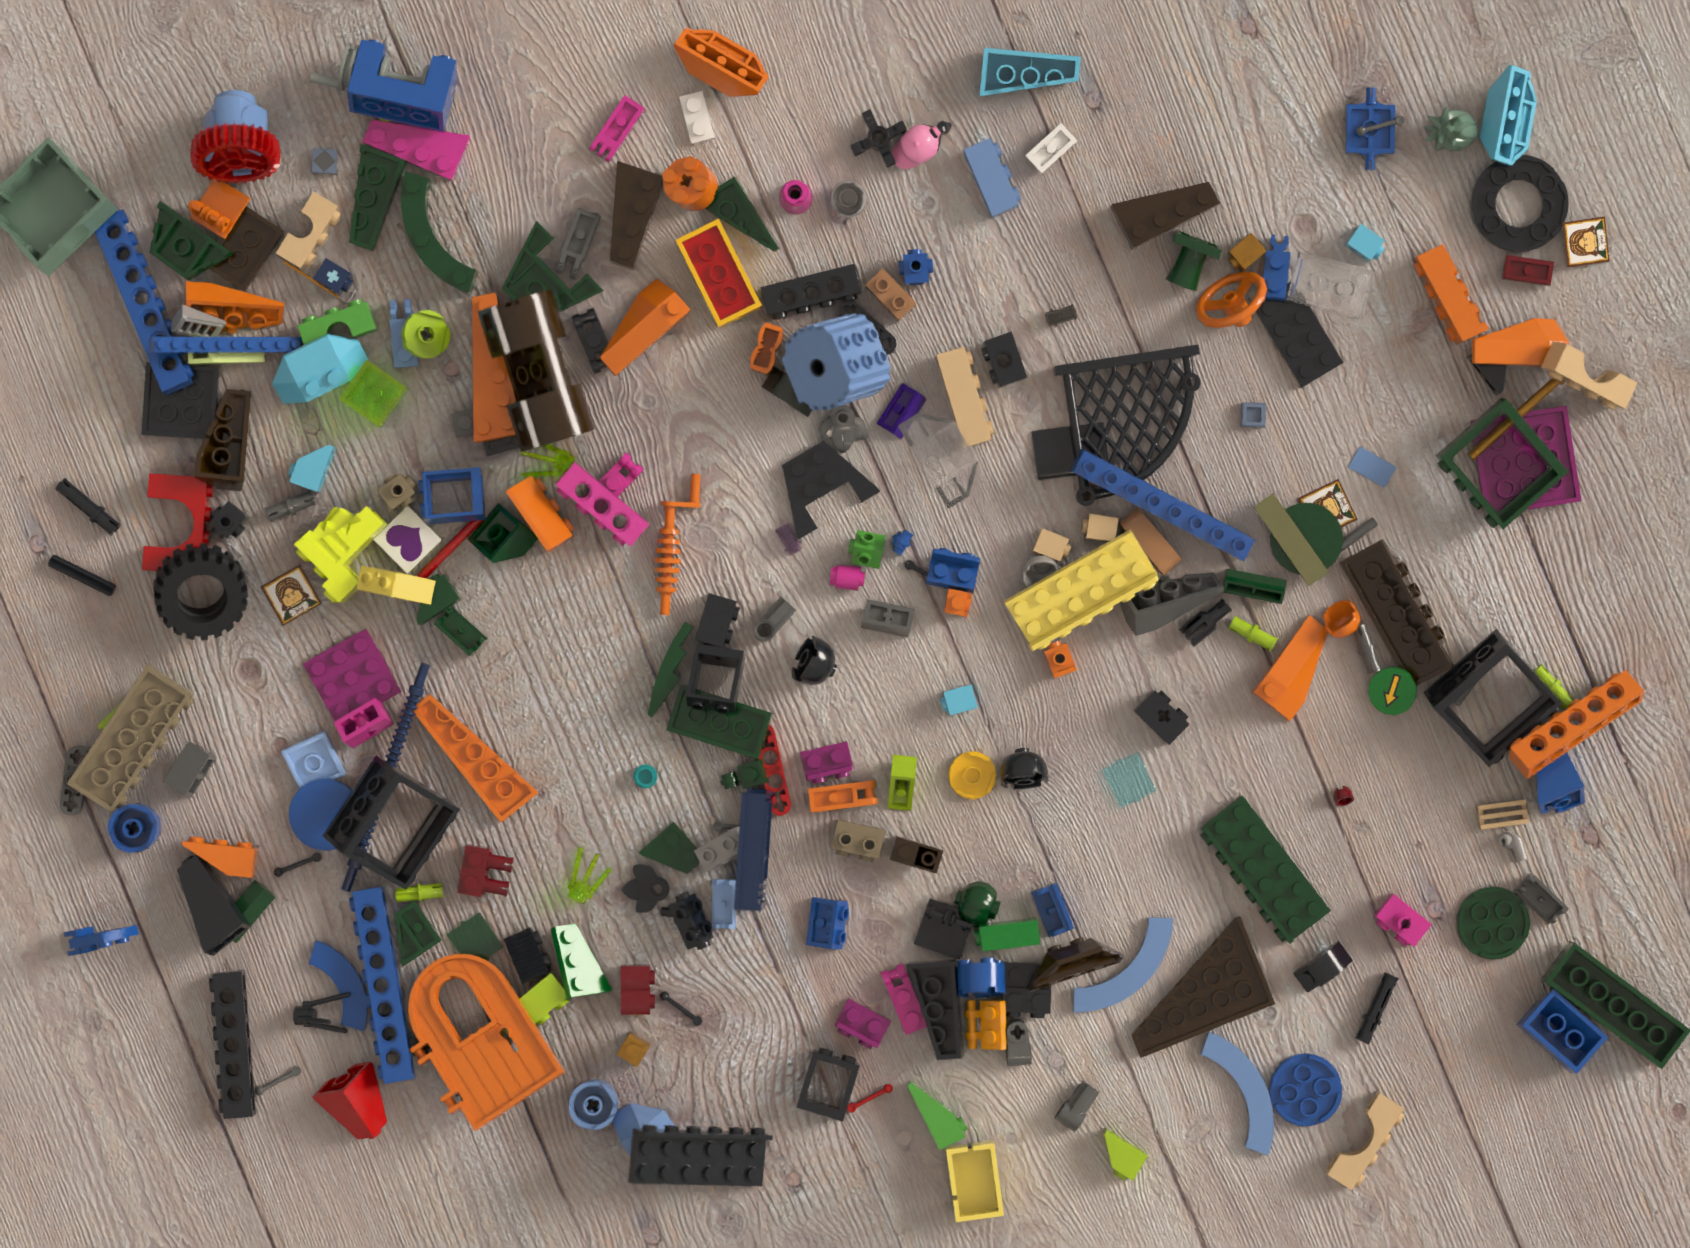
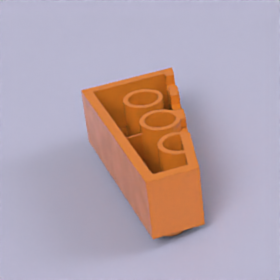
M1443 244L1414 258V270L1418 277H1423L1426 283L1423 286L1429 299H1434L1436 307H1434L1435 313L1440 321L1444 320L1447 326L1445 333L1450 342L1454 341L1458 345L1489 329L1486 322L1480 323L1478 319L1480 311L1476 303H1473L1471 300L1468 301L1467 296H1469L1465 283L1461 279H1456L1455 275L1458 274V270Z

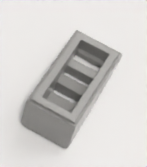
M182 304L171 320V331L192 337H217L226 325V321ZM211 326H215L213 331L209 330Z

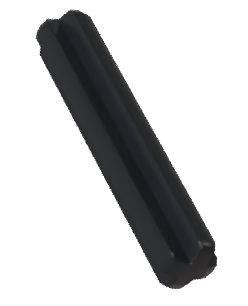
M52 555L48 562L49 567L107 596H112L116 589L115 584L57 555Z

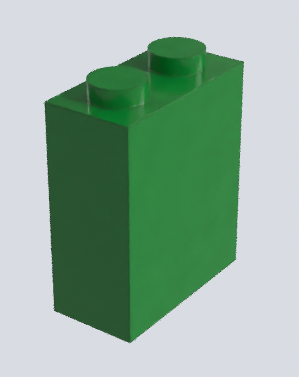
M1036 917L991 922L978 925L979 930H974L976 946H981L982 951L1040 945L1038 920Z

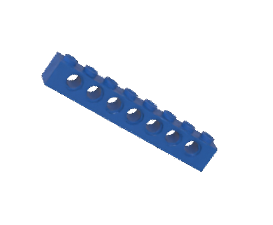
M118 208L95 231V234L160 389L165 395H169L192 385L191 377L194 374L191 366L188 363H184L181 355L185 353H150L151 337H173L172 333L174 332L171 331V320H166L163 313L166 310L162 298H157L154 289L157 288L152 275H147L144 268L148 266L146 259L142 253L138 254L135 245L139 244L133 231L129 232L126 225L129 223L127 214L124 209L120 210ZM115 228H120V235L115 239H111V231ZM123 250H129L130 255L128 259L121 261L119 259L120 253ZM132 272H138V280L130 283L129 275ZM144 293L148 294L147 302L142 305L138 304V297ZM156 315L157 323L151 327L147 326L148 318ZM175 359V368L167 371L165 368L167 361Z
M1082 448L1070 469L1077 475L1242 561L1245 560L1255 542V539Z
M384 887L352 892L353 897L349 898L351 911L356 913L357 921L353 922L355 935L360 937L361 945L357 946L359 959L364 961L365 969L361 970L362 980L364 984H368L369 993L365 994L367 1007L372 1008L373 1017H370L369 1021L371 1031L376 1032L377 1041H374L373 1045L375 1055L380 1056L381 1065L377 1066L379 1079H383L384 1084L415 1079ZM368 907H372L375 910V917L371 921H367L363 915L364 910ZM371 931H376L380 937L375 945L368 942V934ZM375 955L382 956L384 961L379 969L374 968L372 965V958ZM379 979L386 980L388 984L386 991L383 993L378 992L376 989V982ZM385 1002L390 1004L392 1008L391 1014L387 1017L380 1013V1006ZM389 1026L394 1028L396 1032L395 1038L391 1041L384 1037V1030ZM393 1050L398 1052L400 1056L399 1062L395 1065L388 1061V1054Z

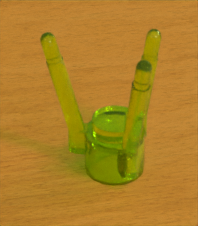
M550 444L543 445L542 447L557 453L555 458L520 451L521 456L554 463L553 469H558L557 471L523 472L522 476L560 477L574 461L575 456L569 455L570 451L561 450Z
M579 847L571 881L567 887L570 889L567 896L579 903L585 904L587 898L592 899L595 891L607 878L612 868L608 867L590 889L591 885L587 882L599 858V854L596 853L583 879H578L576 882L583 847Z

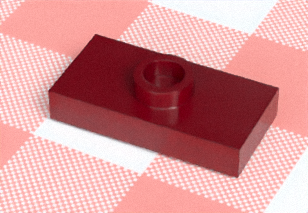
M1505 255L1502 280L1551 286L1554 262Z

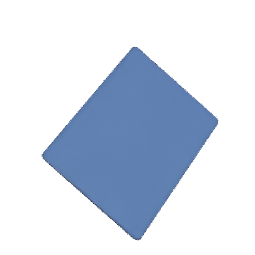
M1359 447L1348 466L1384 488L1396 469L1394 465L1362 447Z

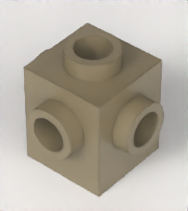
M393 473L384 480L385 485L377 490L393 511L400 506L406 508L415 501L414 496L418 494L415 491L417 485L410 475L405 477L401 473L399 475ZM398 487H402V493L398 495L396 490Z

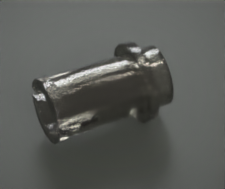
M1073 304L1056 310L1051 308L1049 312L1045 313L1048 326L1057 327V324L1077 319V313Z

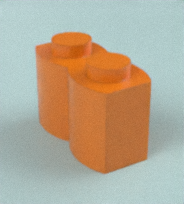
M767 322L761 327L758 334V346L754 349L750 358V368L752 371L767 376L771 373L776 361L775 352L778 351L783 341L782 327Z

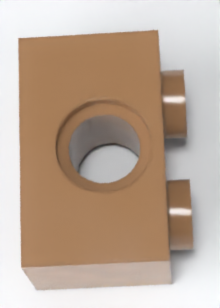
M883 268L865 285V288L898 322L916 306V302Z

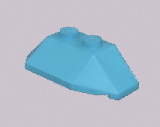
M1509 65L1488 90L1479 136L1490 158L1508 166H1512L1528 149L1537 104L1534 88L1530 80V71L1514 65Z
M326 334L283 355L275 377L272 380V385L283 404L309 402L351 381L369 363V359L359 340Z

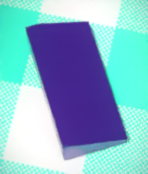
M902 383L876 424L902 439L926 402V398Z

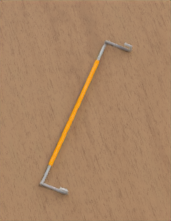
M276 253L274 254L276 258L283 261L286 265L290 266L291 268H293L294 270H296L303 276L307 277L308 279H310L311 281H313L314 283H316L317 285H319L320 287H322L323 289H325L326 291H328L335 297L341 299L347 304L356 292V290H354L353 294L346 302L322 284L318 283L317 281H315L299 269L295 268L288 262L276 256Z

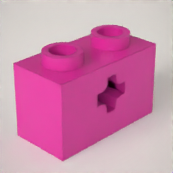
M374 698L336 720L334 724L343 742L355 748L394 725V722L385 705Z

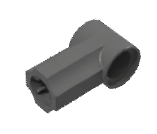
M780 597L754 626V636L761 642H768L773 639L775 634L796 612V609ZM767 624L770 626L772 632L768 637H761L758 634L757 630L760 625Z
M1082 1080L1070 1099L1061 1106L1054 1119L1073 1132H1076L1087 1115L1085 1113L1100 1092Z

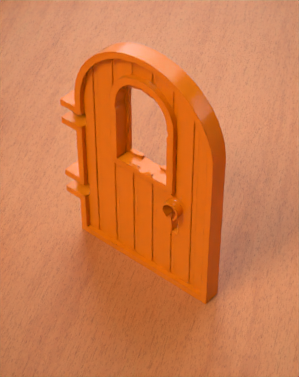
M469 954L448 955L431 963L417 977L409 996L408 1014L412 1030L419 1043L410 1048V1051L415 1053L419 1065H425L430 1060L432 1061L449 1089V1092L440 1097V1100L445 1102L449 1108L447 1110L449 1114H455L461 1109L474 1131L480 1130L565 1073L509 981L499 968L491 962ZM451 979H461L470 986L491 1020L490 1023L483 1028L480 1027L476 1033H471L464 1040L461 1039L439 1003L440 988ZM505 1029H508L509 1037L512 1038L513 1042L517 1046V1052L514 1051L513 1047L509 1043V1039L503 1036V1031ZM429 1044L433 1051L426 1054L423 1048ZM459 1093L463 1100L456 1103L453 1097Z

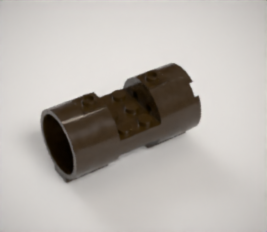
M552 290L535 293L478 311L491 357L503 356L517 402L507 405V409L520 451L523 452L595 430L585 392L581 383L571 385L569 380L570 374L565 367L562 349L557 339L566 337V333Z

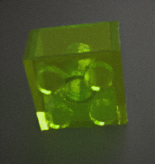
M366 359L339 400L378 427L383 428L409 388Z

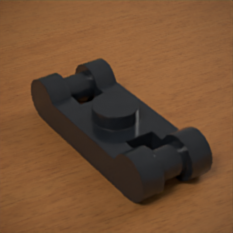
M593 307L588 309L585 314L580 316L576 314L571 317L594 374H597L606 365L600 359L597 360L595 354L604 351L608 341ZM591 321L594 328L585 331L583 324Z

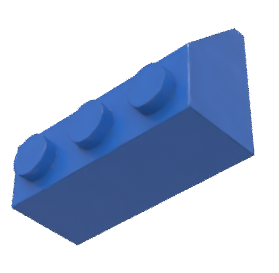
M1555 989L1549 991L1536 1002L1516 1024L1566 1070L1577 1074L1608 1038L1607 1035Z

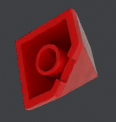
M370 1061L355 1064L347 1069L348 1073L339 1076L337 1079L333 1077L326 1081L312 1096L322 1108L358 1140L377 1137L381 1133L382 1127L387 1123L374 1066Z

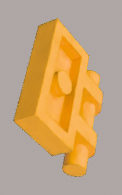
M966 1000L967 1010H964V1017L967 1018L965 1039L968 1042V1049H977V1039H981V1049H1007L1005 1001L981 1000L980 1009H976V1000ZM976 1018H980L981 1031H977Z

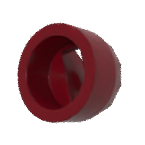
M1342 786L1343 789L1339 790L1338 787L1335 789L1333 796L1337 806H1345L1354 801L1350 788Z

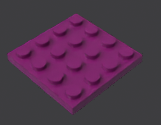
M1567 406L1529 411L1522 418L1568 470V473L1526 510L1582 501ZM1499 416L1473 439L1474 447L1506 418ZM1513 427L1476 458L1481 494L1496 511L1501 510L1546 469L1545 464Z

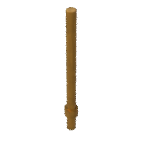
M1550 379L1516 411L1522 417L1525 416L1559 384L1563 385L1566 381L1563 379L1562 381ZM1505 419L1467 453L1468 456L1474 461L1507 432L1512 425Z

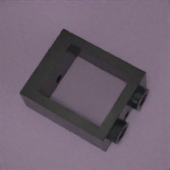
M696 644L686 693L687 706L695 710H715L720 714L735 713L745 664L744 651ZM702 663L736 668L730 699L696 694Z
M819 1047V1051L813 1050L796 1108L843 1122L860 1063H856V1058L844 1054L842 1058L833 1056V1051ZM817 1059L852 1070L840 1108L806 1098Z

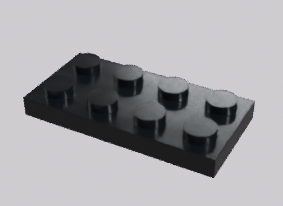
M1294 280L1287 284L1286 301L1264 299L1256 314L1301 388L1343 363Z

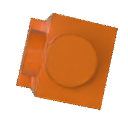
M948 589L943 613L967 617L972 594Z
M1059 640L1047 646L1048 650L1043 651L1054 679L1077 670L1067 643L1062 644ZM1057 654L1064 656L1062 663L1056 662L1055 657Z

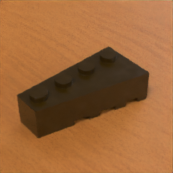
M1205 182L1111 204L1110 209L1131 250L1217 207L1220 202L1210 182Z

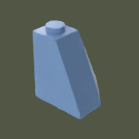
M629 1103L615 1113V1117L612 1120L619 1140L629 1156H631L633 1128L642 1129V1125L646 1124L656 1125L657 1129H664V1125H674L664 1109Z

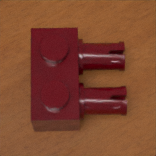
M467 844L457 893L482 897L485 893H492L507 897L508 890L501 889L500 887L509 888L510 881L488 878L487 874L490 869L511 873L513 866L505 865V863L513 864L514 857L494 855L492 848Z

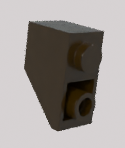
M896 836L890 860L937 874L943 850Z

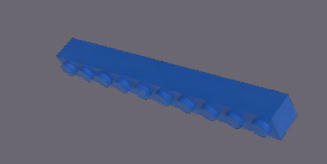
M301 337L150 338V353H289L302 346Z

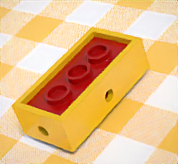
M719 219L675 240L719 329L762 308Z

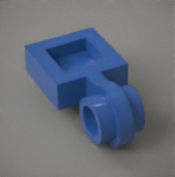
M907 530L903 533L898 531L897 534H894L891 543L895 546L893 552L901 556L904 549L910 546L909 541L913 534Z

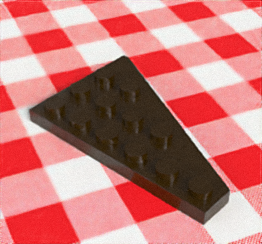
M1240 916L1235 917L1131 1034L1140 1058L1275 1004Z

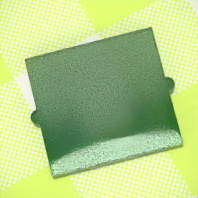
M480 912L466 922L462 921L460 926L447 934L459 954L474 955L488 961L491 955L503 948V945Z

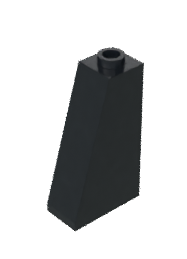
M197 855L186 858L182 862V866L177 869L202 950L204 953L214 956L249 929L251 925L207 861Z

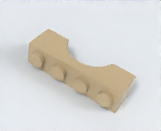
M1552 342L1541 368L1549 372V377L1557 381H1562V379L1567 381V387L1576 391H1580V389L1585 391L1584 396L1592 400H1602L1601 405L1611 410H1615L1616 407L1626 409L1637 385L1636 381L1621 373L1605 370L1599 377L1591 379L1585 370V354L1565 343Z
M1376 1091L1364 1110L1371 1125L1368 1141L1357 1151L1349 1153L1337 1152L1325 1173L1350 1190L1354 1186L1358 1188L1364 1180L1365 1175L1363 1172L1367 1166L1372 1167L1378 1157L1376 1152L1380 1146L1384 1147L1391 1137L1389 1132L1394 1125L1397 1127L1402 1121L1404 1108Z

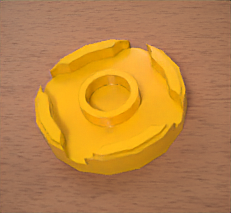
M969 751L960 754L953 760L949 767L948 778L951 787L958 795L974 800L987 795L992 790L997 774L995 766L989 757L981 752Z

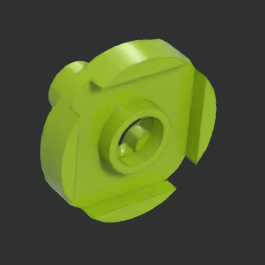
M422 310L410 314L402 326L403 348L409 351L411 355L420 359H430L438 356L448 347L450 341V329L443 321L444 318L439 313L431 310ZM427 328V332L431 334V338H427L424 341L423 337L421 336V331H424V329Z

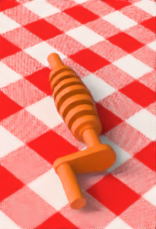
M691 474L690 502L661 501V506H666L665 526H663V529H659V534H664V539L658 538L657 543H664L663 548H656L655 553H663V558L654 557V562L663 563L662 568L655 567V572H662V577H655L656 582H662L661 587H656V592L661 594L660 615H670V597L672 592H676V588L671 587V583L678 582V578H672V573H679L680 568H672V563L681 564V559L673 558V554H681L680 549H673V544H680V539H674V534L679 535V530H676L674 527L675 507L700 508L701 474Z

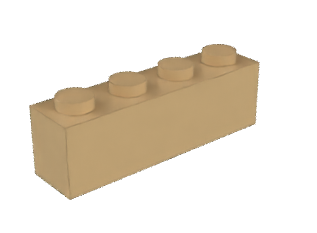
M961 347L937 354L936 359L963 449L991 441V435L995 433L991 420L986 421L984 412L988 411L984 397L979 398L977 389L981 388L978 375H973L970 368L971 365H974L971 352H966L965 348Z

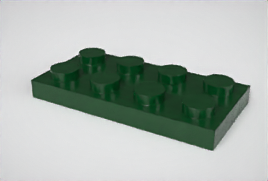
M680 685L666 729L667 731L759 760L773 713L737 702L735 713L720 714L710 709L695 710L687 706L686 693L688 686ZM696 690L698 695L723 698L705 691Z

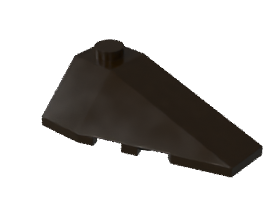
M226 389L201 447L197 452L195 478L216 489L242 490L245 475L251 391Z

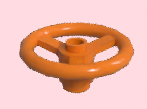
M1247 271L1232 273L1219 279L1199 297L1195 308L1198 321L1206 327L1223 328L1232 325L1243 327L1247 325L1252 319L1251 315L1257 311L1265 299L1267 293L1265 279L1257 273ZM1241 281L1236 291L1227 292L1221 300H1210L1222 287ZM1253 282L1257 286V293L1248 305L1244 295ZM1223 310L1227 317L1219 319L1210 318L1206 315L1205 311Z

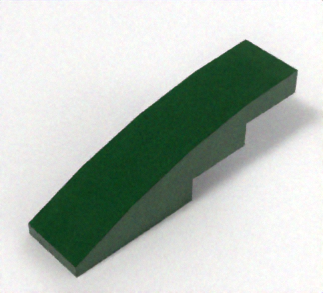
M684 622L672 641L660 666L648 715L651 717L655 715L681 679L674 671L687 654L680 646L694 628L687 622Z

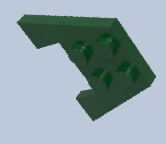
M538 221L535 222L502 287V290L512 301L535 293L552 290L559 313L604 290L588 273L571 289L555 275L537 256L554 239Z

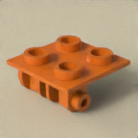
M213 179L200 201L191 200L188 203V208L192 213L190 218L226 239L251 198L225 182L221 181L218 183L216 179Z

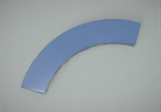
M1148 917L1146 935L1136 957L1124 970L1108 981L1093 986L1074 987L1073 1012H1089L1110 1007L1139 990L1152 977L1165 956L1172 933L1173 918Z
M1208 1031L1201 1055L1215 1061L1232 1075L1239 1085L1247 1104L1249 1129L1245 1147L1269 1155L1274 1131V1117L1270 1095L1265 1082L1257 1068L1241 1050L1226 1039Z

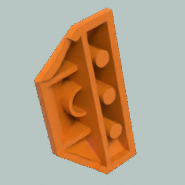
M685 28L674 43L673 47L689 74L729 97L758 95L769 78L756 54L714 30H692Z

